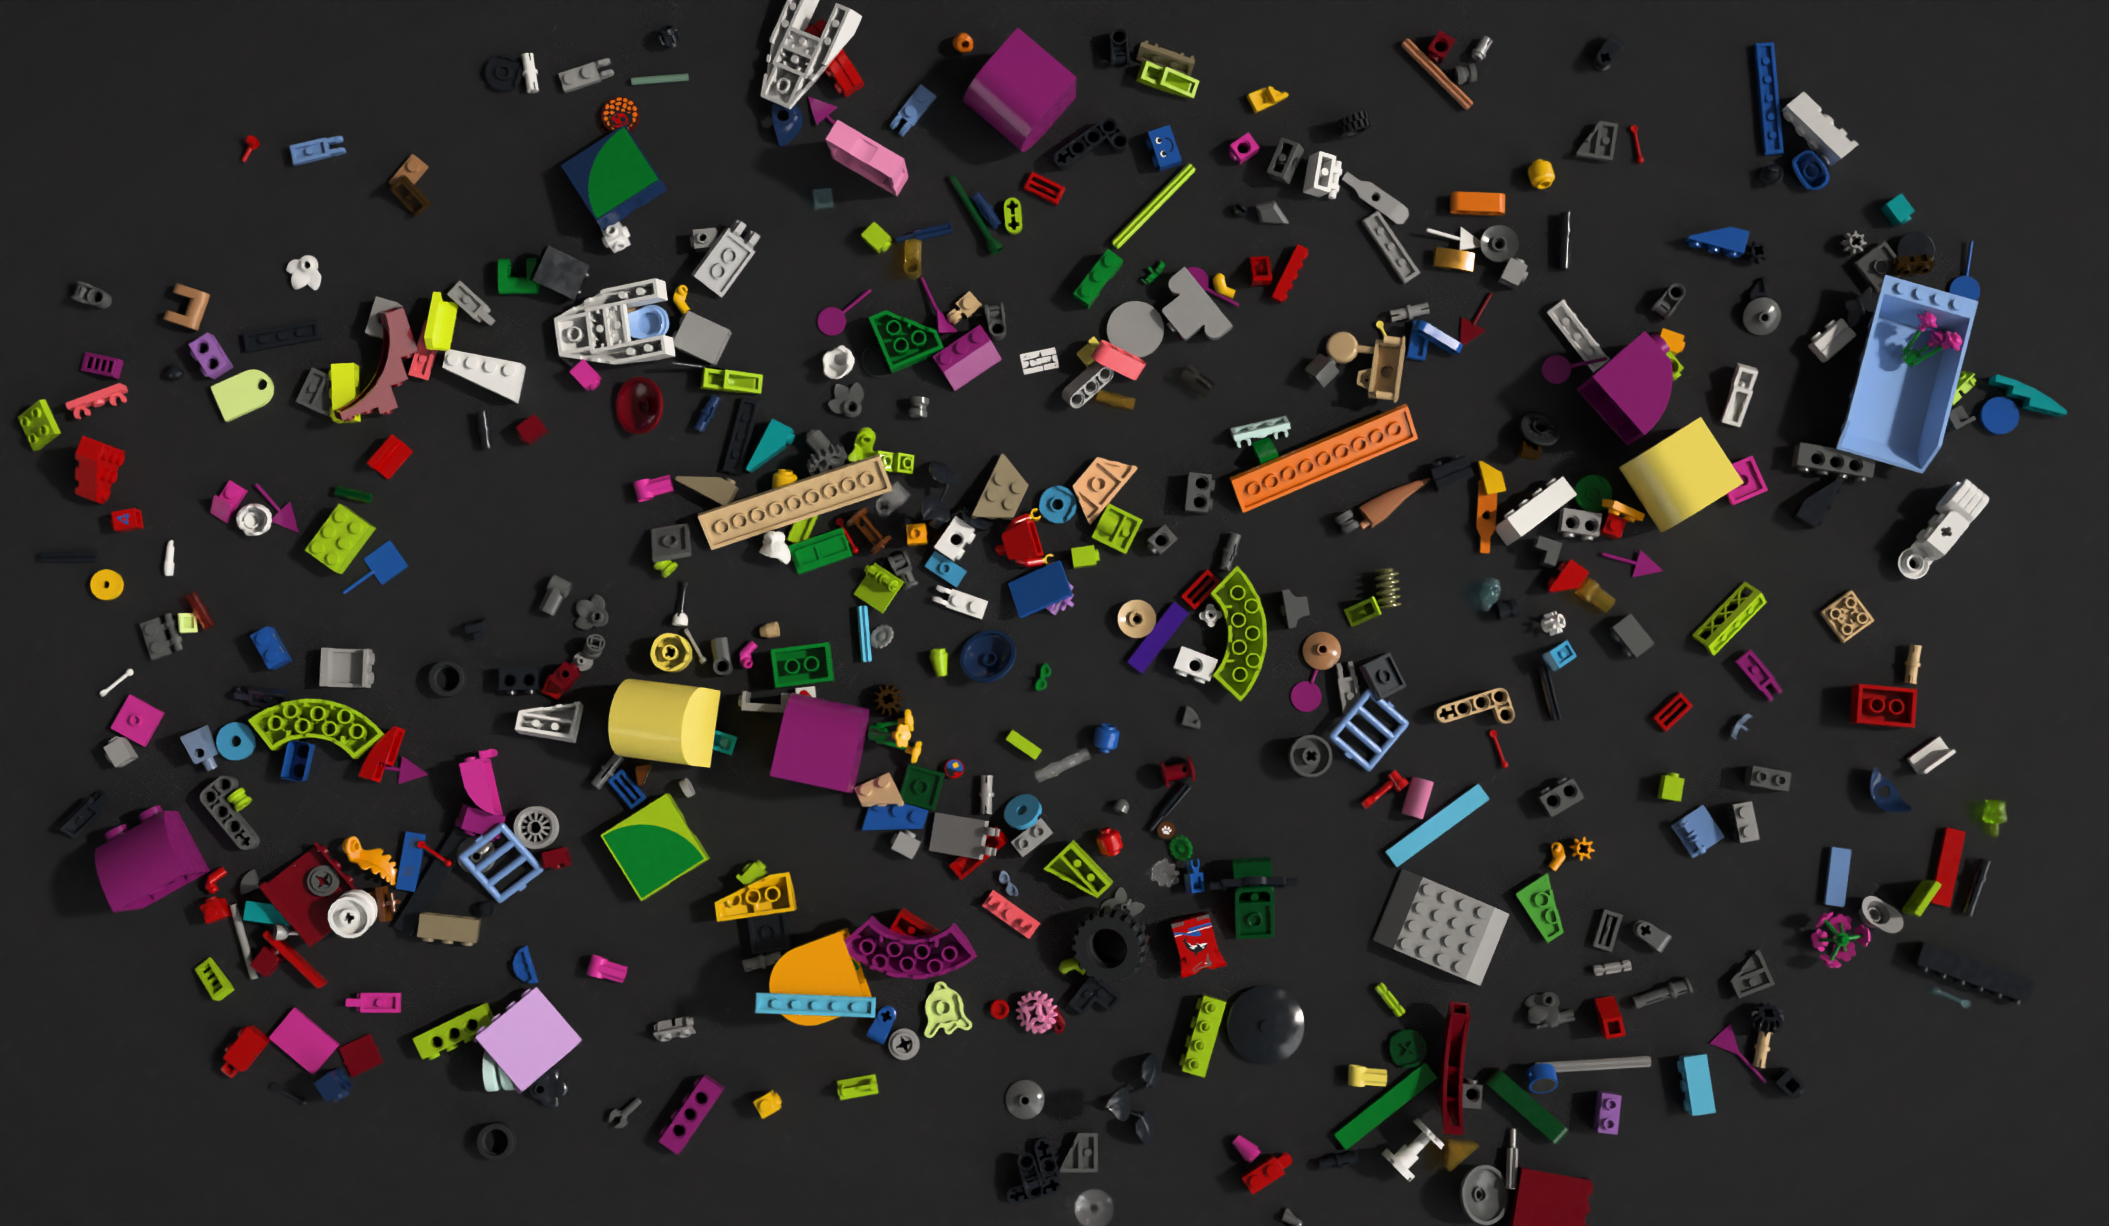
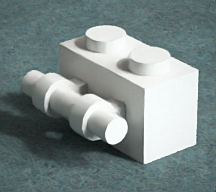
M1321 151L1310 155L1303 192L1316 197L1329 193V199H1336V194L1339 192L1340 187L1338 185L1339 177L1342 176V162L1336 161V156Z

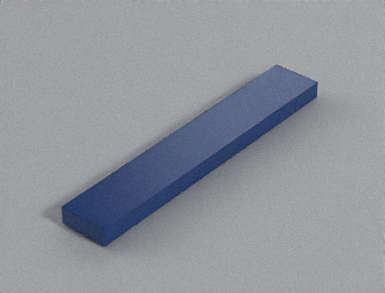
M1774 42L1755 43L1753 48L1763 156L1782 155L1784 149Z

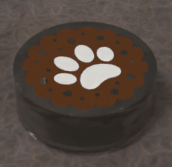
M1164 820L1157 826V834L1160 838L1169 840L1175 836L1176 826L1173 822Z

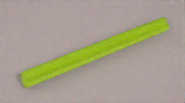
M1188 163L1112 240V245L1119 249L1195 172L1194 166Z

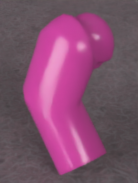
M752 640L739 652L740 664L746 669L752 667L751 653L758 647Z

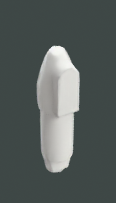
M173 540L168 541L164 561L165 576H173L175 563L173 562L175 547H173Z

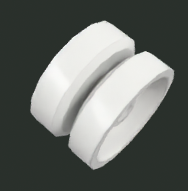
M353 889L346 891L331 905L328 911V922L336 934L344 938H355L361 936L375 922L378 916V906L375 899L363 890Z

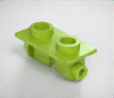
M1960 372L1952 406L1962 398L1959 391L1962 394H1966L1975 386L1976 379L1973 377L1975 373Z
M876 1074L837 1081L838 1095H840V1100L879 1093Z

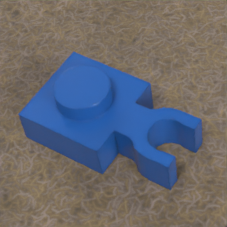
M1199 859L1185 860L1188 874H1184L1186 894L1204 892L1203 872H1199Z

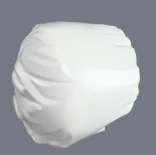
M844 345L827 351L822 360L825 376L831 379H839L847 375L854 365L855 358L852 352Z

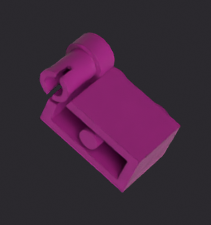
M463 803L459 818H456L454 825L464 829V833L476 836V833L485 835L498 824L504 823L506 816L493 815L481 808L468 806V804ZM499 833L497 836H495V837H494L493 839H491L490 841H495V838H496V839H499L501 833Z

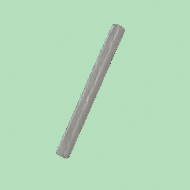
M1649 1056L1536 1062L1535 1065L1540 1063L1551 1064L1556 1072L1650 1067L1651 1058Z

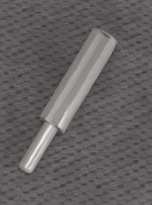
M1511 1128L1510 1148H1507L1505 1188L1514 1190L1517 1189L1518 1149H1516V1129Z

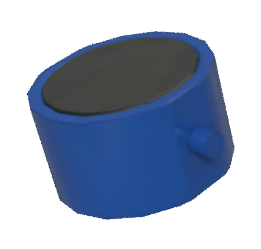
M1536 1064L1531 1066L1526 1072L1529 1089L1534 1093H1548L1558 1086L1556 1070L1551 1064Z

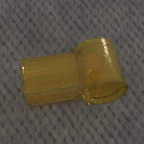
M905 240V261L903 267L905 275L912 280L919 278L922 273L921 240ZM910 266L918 267L915 272L908 271Z
M1586 577L1575 591L1577 596L1586 602H1591L1604 613H1607L1616 601L1615 598L1602 590L1596 581L1589 577Z

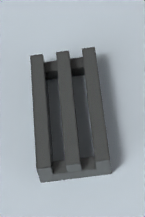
M1603 909L1592 946L1612 952L1623 915ZM1607 914H1608L1609 917H1608V920H1607V923H1606V926H1605V930H1604V933H1603V936H1602V940H1601V943L1598 944L1599 939H1600V935H1601V932H1602V929H1603V926H1604V922H1605L1606 916H1607ZM1613 916H1615L1616 920L1607 947L1605 946Z

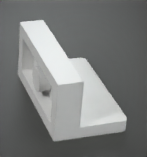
M1938 736L1906 759L1917 774H1926L1956 753V751L1949 749L1941 737Z

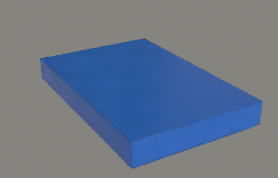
M1060 560L1008 583L1021 619L1073 596Z

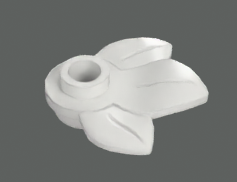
M305 255L300 260L294 259L288 263L286 271L292 274L291 284L295 290L307 284L313 290L319 288L321 274L317 270L318 262L315 257ZM307 261L310 263L309 268L306 267Z

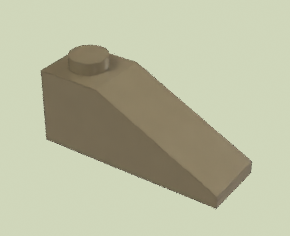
M677 476L675 479L722 506L731 503L739 490L735 486L736 482L728 477L724 480L720 477Z

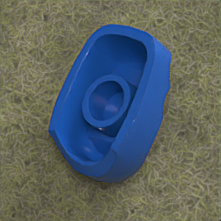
M1806 150L1793 159V169L1806 189L1819 190L1828 184L1830 177L1827 167L1812 150Z

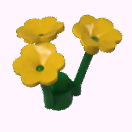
M910 709L905 710L904 718L885 723L878 722L877 725L869 727V740H874L877 744H884L904 750L905 753L912 755L911 763H916L921 753L922 741H917L914 747L908 746V740L911 738L910 732L914 731V720ZM898 725L896 731L892 733L887 732V728H884ZM887 737H892L896 740V743H892L884 739H886Z

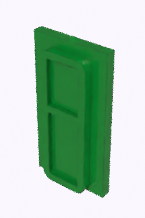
M843 527L788 545L798 575L853 556Z

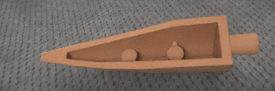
M1431 478L1397 487L1359 507L1364 517V520L1359 523L1361 529L1363 530L1368 526L1373 528L1385 520L1407 497L1431 481Z

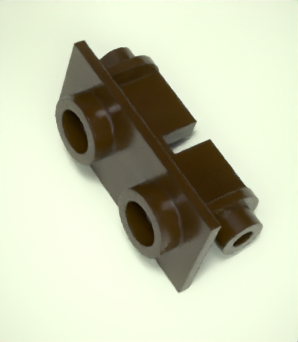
M1927 254L1913 255V262L1910 261L1909 256L1895 257L1891 261L1892 267H1895L1892 276L1930 273L1935 260H1932L1931 255L1928 256Z

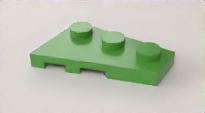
M1545 873L1514 893L1546 943L1564 933L1548 873Z

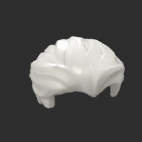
M246 505L236 515L237 527L248 536L261 535L270 529L272 514L264 505Z

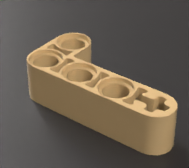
M1496 688L1439 706L1434 711V718L1439 723H1447L1492 709L1495 720L1500 724H1507L1513 721L1515 713L1508 692L1503 688ZM1497 691L1503 695L1501 702H1497L1494 699V694ZM1478 697L1482 698L1485 702L1482 708L1476 705ZM1460 703L1466 706L1464 714L1458 712L1457 707ZM1442 710L1444 712L1452 710L1453 714L1446 715L1445 718L1439 715L1442 713ZM1502 710H1506L1509 713L1506 721L1500 717Z

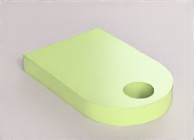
M252 369L211 386V390L224 420L229 422L265 406L273 397L274 385L267 374ZM262 380L267 382V387L264 390L258 388V384Z

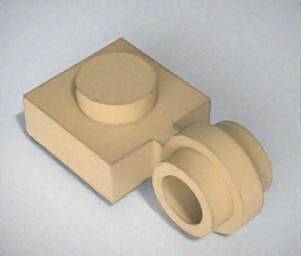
M969 291L955 303L960 310L953 309L947 314L948 322L954 325L962 319L961 314H964L967 318L971 317L982 307V304Z

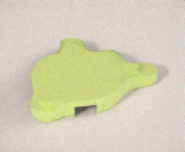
M943 981L935 983L934 989L925 1003L928 1024L924 1035L928 1038H932L941 1027L944 1028L945 1033L948 1035L957 1028L969 1030L972 1027V1022L964 1014L962 998Z

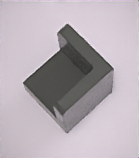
M1960 405L1950 411L1946 427L1949 432H1952L1976 419L1974 416L1969 418L1963 406Z

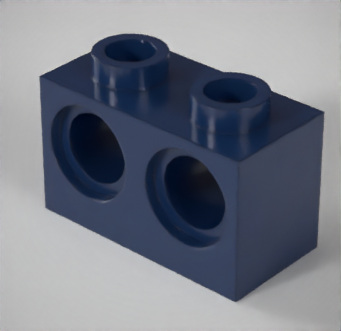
M341 1068L329 1072L314 1083L327 1103L344 1099L350 1094L349 1090L354 1087Z

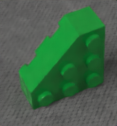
M887 310L869 317L892 373L931 358L944 349L935 329L928 328Z

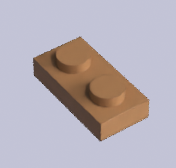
M412 154L388 183L393 185L405 174L415 184L429 167Z

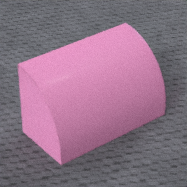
M1412 777L1401 813L1423 819L1434 782Z

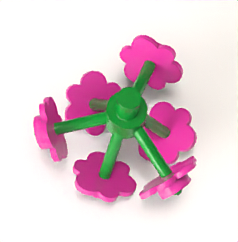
M1833 912L1829 914L1823 913L1816 919L1818 923L1815 927H1820L1825 923L1835 935L1833 938H1827L1825 931L1816 929L1815 933L1811 934L1812 946L1822 952L1825 946L1828 945V942H1834V951L1831 956L1823 954L1819 958L1823 960V964L1827 967L1839 968L1841 963L1835 957L1838 959L1842 958L1843 961L1847 962L1851 959V956L1856 955L1854 950L1855 944L1849 940L1856 939L1862 947H1867L1868 943H1870V931L1861 924L1855 928V935L1848 936L1845 932L1851 929V917L1843 916V914L1831 917L1834 914Z

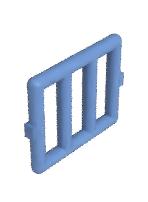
M1367 688L1329 733L1328 737L1344 751L1343 754L1346 757L1352 758L1369 772L1404 732L1409 722L1393 708L1394 705L1389 701L1381 699L1376 702L1370 688ZM1369 697L1399 723L1393 733L1363 707ZM1357 712L1387 738L1381 747L1350 721ZM1344 727L1375 753L1369 762L1338 736Z
M505 823L498 824L484 836L481 834L475 839V843L458 855V859L498 903H502L516 891H522L526 888L528 882L543 872L541 864ZM502 832L509 841L475 866L468 857ZM512 847H515L521 853L519 857L490 879H487L481 873L483 869ZM527 860L534 869L500 894L493 885Z

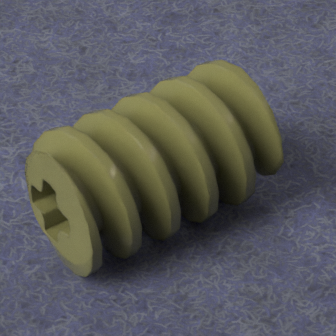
M1393 568L1374 570V573L1380 574L1375 577V581L1380 582L1375 585V588L1381 589V591L1376 592V596L1382 597L1376 601L1382 605L1379 608L1385 609L1400 606L1401 603L1395 601V599L1401 597V595L1395 594L1396 591L1400 590V587L1394 586V584L1399 582L1398 579H1394V576L1398 575L1399 572L1393 571Z

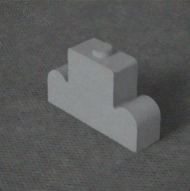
M1183 267L1169 280V290L1174 296L1178 297L1162 309V314L1167 319V326L1173 333L1177 332L1184 341H1187L1204 328L1208 339L1218 340L1233 328V325L1186 267Z

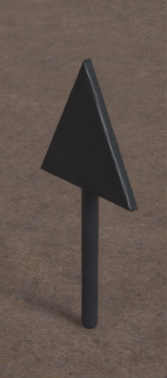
M675 361L671 362V365L702 369L709 368L733 370V368L713 364L700 365Z

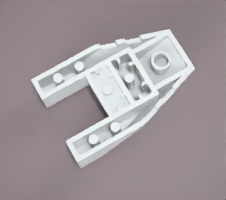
M787 0L770 37L771 49L770 55L767 54L766 61L768 62L767 73H764L761 97L791 110L855 34L862 18L861 15L848 7L836 3L819 38L804 32L819 0Z
M654 278L606 288L594 297L584 300V303L579 306L573 307L554 318L559 356L614 365L675 357L672 337L660 335L631 341L627 313L629 308L667 301L665 281Z

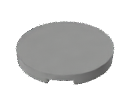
M1130 301L1117 307L1111 314L1107 324L1109 342L1139 358L1152 354L1160 345L1164 334L1163 320L1158 311L1151 305L1141 301Z

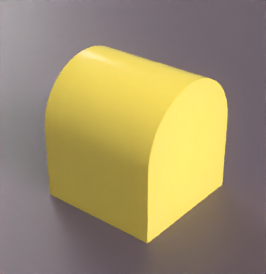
M1701 417L1675 431L1619 467L1661 533L1744 483Z
M638 679L624 680L614 695L609 713L608 733L612 750L616 755L710 768L720 691Z

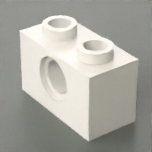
M955 516L934 548L953 562L955 559L959 560L965 552L963 550L964 546L967 543L971 544L976 536L974 534L975 529ZM955 535H959L962 538L961 543L958 545L951 543V538Z
M1181 646L1173 669L1176 670V674L1187 677V674L1194 676L1195 681L1204 684L1205 681L1210 682L1218 659ZM1191 661L1199 662L1200 669L1198 671L1190 669L1189 664Z

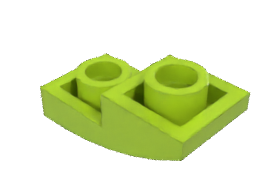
M874 451V455L880 454L886 472L913 474L914 455Z

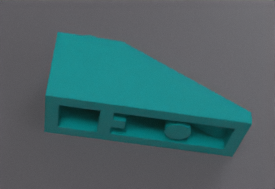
M772 419L746 470L753 473L786 449L787 445H791L795 438L794 430Z

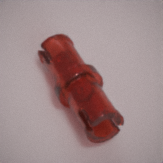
M192 592V597L188 594L185 598L194 611L193 615L197 616L204 631L208 630L209 626L210 628L214 627L216 624L210 617L207 606L203 605L197 592Z

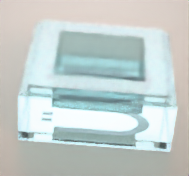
M831 188L812 190L815 210L834 208Z

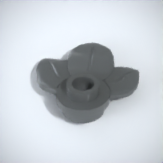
M856 382L849 389L844 385L836 384L834 390L836 399L828 402L830 409L837 414L844 413L851 418L857 417L861 413V401L864 398L861 385ZM854 405L856 409L855 411H849V407Z
M595 594L591 601L579 600L576 602V611L580 615L575 621V625L578 628L589 630L593 626L602 627L608 622L605 601L601 596ZM600 614L599 620H596L597 615Z
M1555 993L1534 994L1529 996L1524 1002L1530 1008L1528 1013L1529 1023L1532 1024L1545 1020L1547 1025L1553 1028L1560 1017L1557 1009L1559 998ZM1548 998L1552 999V1002L1550 1004L1546 1003V1000Z

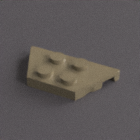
M1004 454L1000 455L971 515L973 519L985 517L988 519L1001 518L1003 520H1012L1029 485Z

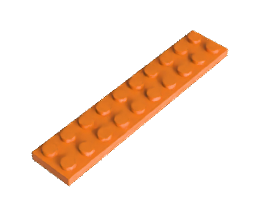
M1403 404L1230 477L1241 511L1243 513L1417 440L1418 437L1409 408L1406 404Z

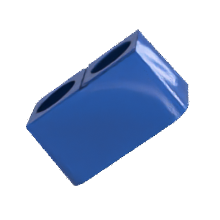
M295 740L290 741L287 744L281 777L286 778L281 779L297 782L308 781L315 745ZM301 745L309 747L307 758H300L297 754V750ZM297 764H303L306 767L303 777H297L293 773V769Z

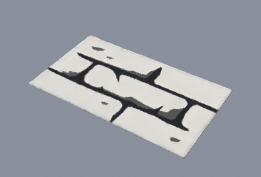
M1055 347L1020 354L1024 375L1059 368Z

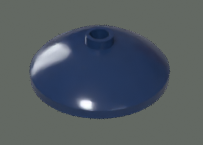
M998 630L982 631L971 637L964 645L960 655L961 668L966 676L973 681L980 683L996 681L1005 676L1012 668L1016 659V647L1012 639L1004 632Z

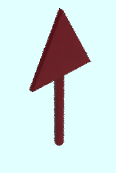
M1491 292L1487 295L1473 322L1461 317L1460 343L1463 346L1486 331L1475 324L1490 300Z

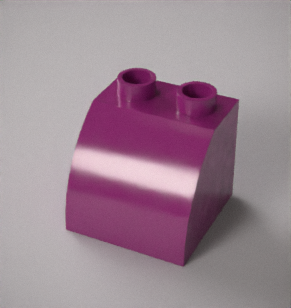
M1644 331L1577 388L1580 394L1627 446L1646 435L1655 426L1665 411L1670 398L1673 370L1671 359L1666 355L1670 348L1666 341L1656 333L1649 336Z
M158 805L142 812L138 816L142 824L129 830L127 825L123 824L104 834L107 843L95 849V864L100 884L113 913L143 909L210 872L178 811H163L161 806Z

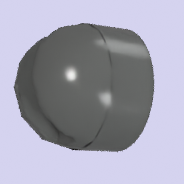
M1119 799L1115 802L1112 809L1120 814L1127 815L1129 804L1125 799Z

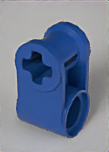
M889 1005L882 1007L871 1024L866 1037L884 1045L897 1015L895 1008ZM889 1011L890 1017L886 1020L884 1019L885 1015L883 1013Z

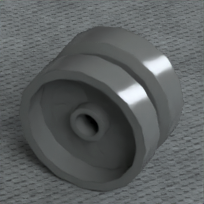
M1302 736L1296 739L1289 748L1288 763L1292 770L1300 776L1318 777L1325 773L1331 765L1332 750L1328 742L1319 736ZM1307 753H1311L1313 755V758L1311 760L1306 759V757L1308 756Z

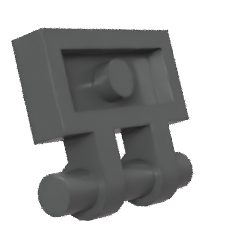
M172 613L164 615L166 622L163 624L161 618H155L140 624L151 660L171 655V646H174L176 652L183 650V640L178 634L177 622L173 619ZM165 630H169L171 639H167Z

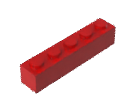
M1297 244L1271 297L1272 300L1281 304L1283 301H1286L1288 297L1287 292L1288 290L1291 291L1293 287L1292 281H1296L1299 275L1297 271L1302 269L1303 259L1306 260L1309 254L1307 253V248Z

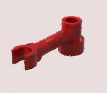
M1394 770L1387 776L1389 780L1365 799L1361 805L1366 810L1392 787L1397 793L1409 784L1408 780L1405 777L1402 778Z

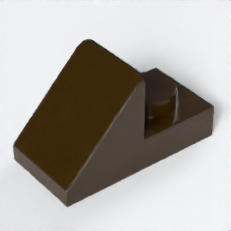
M1521 433L1517 456L1530 460H1540L1542 446L1529 442Z

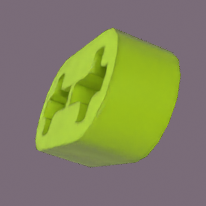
M1008 198L1004 203L1005 227L1009 234L1016 235L1022 230L1021 204L1016 198ZM1010 203L1018 206L1015 208V214H1011V209L1007 208L1010 206ZM1011 218H1015L1016 224H1019L1016 230H1012V227L1008 226L1012 224Z

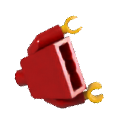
M1037 508L1032 509L1030 514L1026 513L1012 519L1006 527V532L1001 535L1003 543L996 545V552L999 556L1007 554L1009 560H1014L1016 564L1026 567L1052 564L1046 561L1048 556H1053L1052 554L1045 555L1044 558L1041 557L1044 553L1034 521L1040 520L1041 516L1034 517L1032 514L1038 511Z

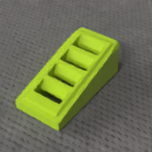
M211 957L194 969L213 1000L221 1001L234 991L229 980ZM211 967V969H210L207 973L204 974L203 971H205L207 968Z

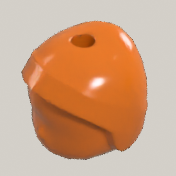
M958 33L953 39V46L961 53L971 52L973 40L967 33Z

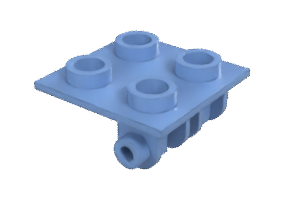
M1701 805L1671 825L1692 858L1702 855L1706 852V849L1725 837L1704 805Z

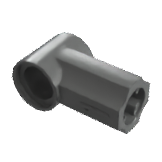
M554 575L548 584V591L539 609L555 616L562 600L568 596L573 584Z
M728 638L711 639L713 669L720 676H729L733 666L730 659ZM726 662L727 669L724 672H720L718 669L719 665Z

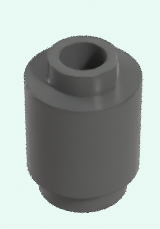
M813 429L805 436L807 438L805 443L815 454L817 449L820 450L823 446L828 448L831 444L820 430L815 431Z

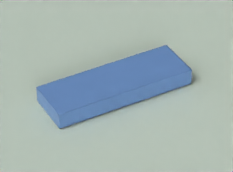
M1830 847L1823 904L1839 907L1845 906L1851 849Z

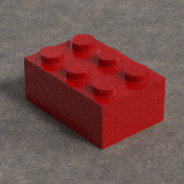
M1867 684L1852 685L1849 723L1915 728L1917 689Z

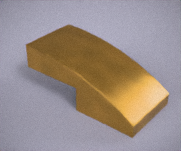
M1435 247L1432 266L1470 273L1473 272L1475 253Z

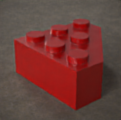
M82 436L75 453V459L79 461V466L75 468V480L79 481V486L75 488V494L104 504L110 497V488L112 483H115L117 480V471L124 463L126 451Z

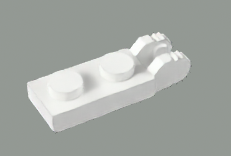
M937 585L936 590L950 594L948 601L933 596L932 601L945 605L946 608L982 620L988 601Z

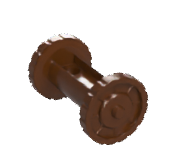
M865 507L855 513L846 524L849 527L855 524L873 545L870 552L874 555L883 549L892 538L890 535L883 537L865 516L868 512ZM861 520L865 521L864 526L860 525Z

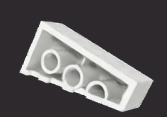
M451 349L445 352L442 366L444 369L518 404L526 369L522 363Z
M1564 477L1558 480L1553 478L1546 484L1547 488L1545 490L1540 488L1532 494L1533 499L1530 501L1525 499L1518 505L1519 509L1517 511L1512 509L1504 515L1506 519L1496 525L1495 531L1507 546L1522 537L1577 495Z

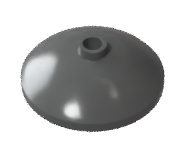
M1490 1165L1475 1166L1466 1173L1461 1183L1460 1200L1462 1208L1470 1220L1480 1225L1496 1223L1502 1218L1508 1207L1509 1189L1505 1188L1506 1180L1495 1167Z

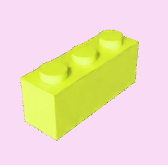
M355 363L331 364V369L328 372L332 388L329 389V397L332 400L330 417L336 423L361 422V414L355 415V419L347 422L337 419L334 414L335 410L347 405L360 395L359 366Z

